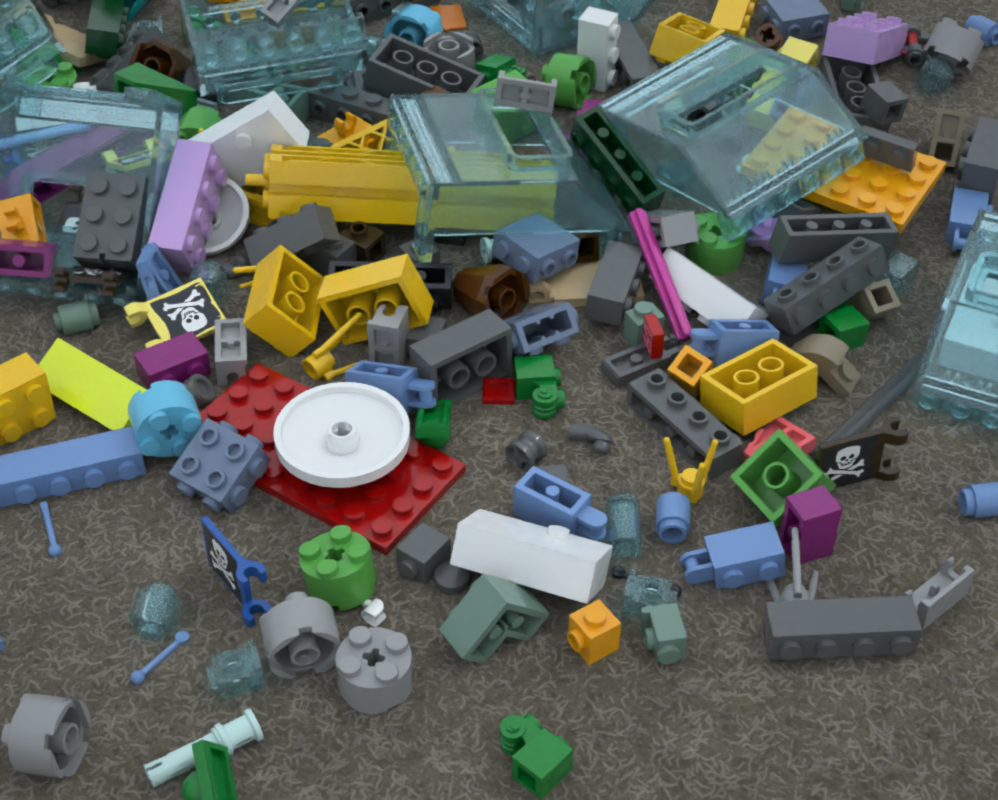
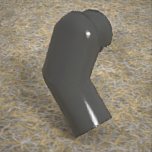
M245 255L236 256L235 264H227L211 258L206 265V271L225 279H232L248 274L233 273V268L250 266L251 264L248 256Z
M571 423L569 440L594 442L593 451L595 453L608 454L610 452V444L613 443V439L609 433L596 426Z

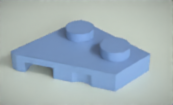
M155 242L144 245L136 262V267L149 301L182 286L183 283Z

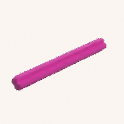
M636 208L629 213L630 222L673 334L679 339L678 341L685 342L692 338L690 336L691 326L647 213L641 208Z

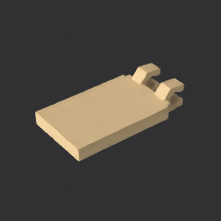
M35 15V20L41 21L44 25L38 27L35 26L33 20L26 18L16 19V25L23 26L25 29L16 32L17 38L41 51H55L61 56L62 60L70 62L79 68L109 60L98 58L93 54H86V34L63 24H55L53 17L50 15Z
M601 259L575 263V265L534 284L527 280L530 294L529 303L570 302L573 307L586 306L587 294ZM640 282L637 297L631 296L634 298L633 303L644 301L645 299L642 282Z

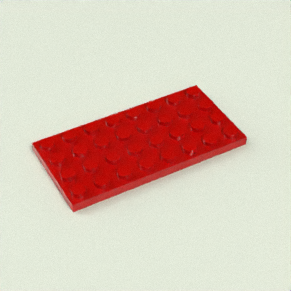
M258 362L246 372V376H241L200 412L203 423L207 418L218 424L221 420H224L238 430L237 434L243 437L250 434L264 444L262 449L271 460L267 465L265 473L256 480L253 486L331 527L338 525L349 526L351 531L364 536L371 548L385 555L402 540L466 472L465 463L410 437L409 448L402 461L388 474L370 483L347 488H331L314 485L297 478L282 465L277 456L274 443V426L279 413L286 404L311 388Z

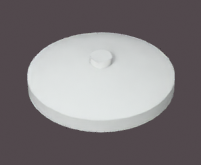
M355 382L329 383L299 394L281 410L274 426L275 450L282 465L291 474L305 482L331 488L359 486L383 477L402 461L410 444V422L401 403L392 395L377 387Z

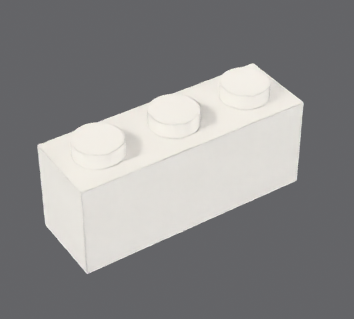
M589 6L578 19L577 55L590 57L589 60H593L595 63L596 84L595 87H590V89L606 92L610 85H615L618 77L615 63L619 56V48L616 46L621 26L618 25V13Z

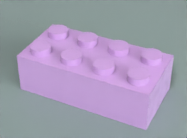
M862 11V14L854 13V16L847 15L846 18L839 17L838 21L828 23L822 55L870 65L901 56L902 49L905 47L909 24L901 23L902 18L887 16L886 18H877V13Z
M177 139L148 240V244L156 243L175 272L197 275L200 266H203L205 263V246L207 239L212 237L214 213L219 211V194L221 187H224L227 182V170L224 169L220 156L217 155L212 143Z

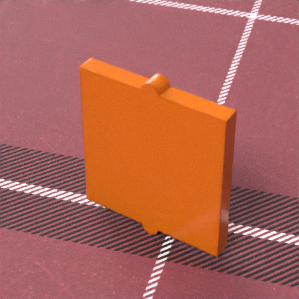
M439 4L438 6L428 7L440 14L444 32L467 29L461 4Z

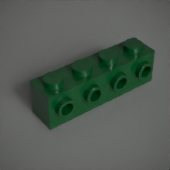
M125 0L92 1L86 29V54H93L101 59H110L124 45L129 15V6H124Z
M597 105L575 117L570 134L572 143L586 155L592 169L597 170L604 178L607 188L611 192H615L621 200L624 210L630 213L636 208H641L646 212L658 209L666 190L602 109Z

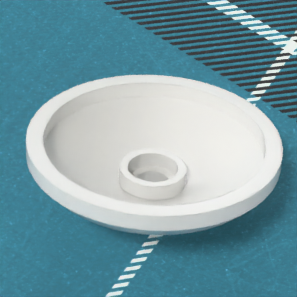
M227 178L226 185L221 187L219 194L220 208L213 216L212 222L215 221L216 223L213 225L212 237L207 239L206 256L218 254L232 247L243 236L249 224V201L241 187L229 178Z

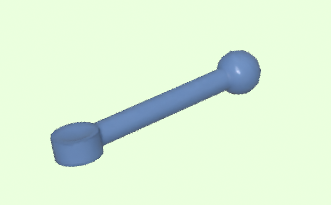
M47 501L40 502L50 543L48 553L52 557H57L62 553V547L56 541Z
M186 631L177 632L173 643L143 669L132 672L130 676L131 682L135 685L142 684L145 681V676L180 645L189 642V633Z

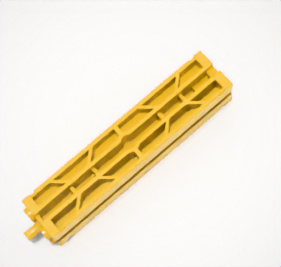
M271 144V153H265L263 174L246 173L245 185L264 186L262 208H268V218L278 219L284 215H293L300 211L301 206L308 203H317L320 206L331 207L334 220L338 222L361 221L364 223L496 229L536 211H540L553 220V198H555L557 174L552 168L553 165L550 159L544 158L533 160L526 157Z

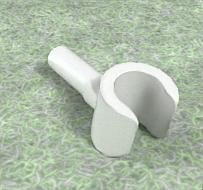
M368 599L361 604L364 608L361 612V618L371 626L377 627L386 619L385 613L381 614L384 605L380 599H374L373 601Z

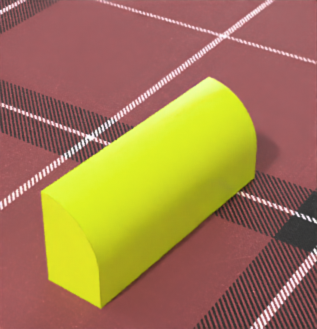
M57 338L39 363V366L46 373L51 394L110 430L132 426L128 416L129 402L139 390L142 394L147 389L62 339Z

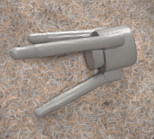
M793 527L791 530L793 584L787 585L780 596L774 580L766 581L774 601L815 600L819 573L817 570L812 571L807 591L801 584L799 530L797 527Z

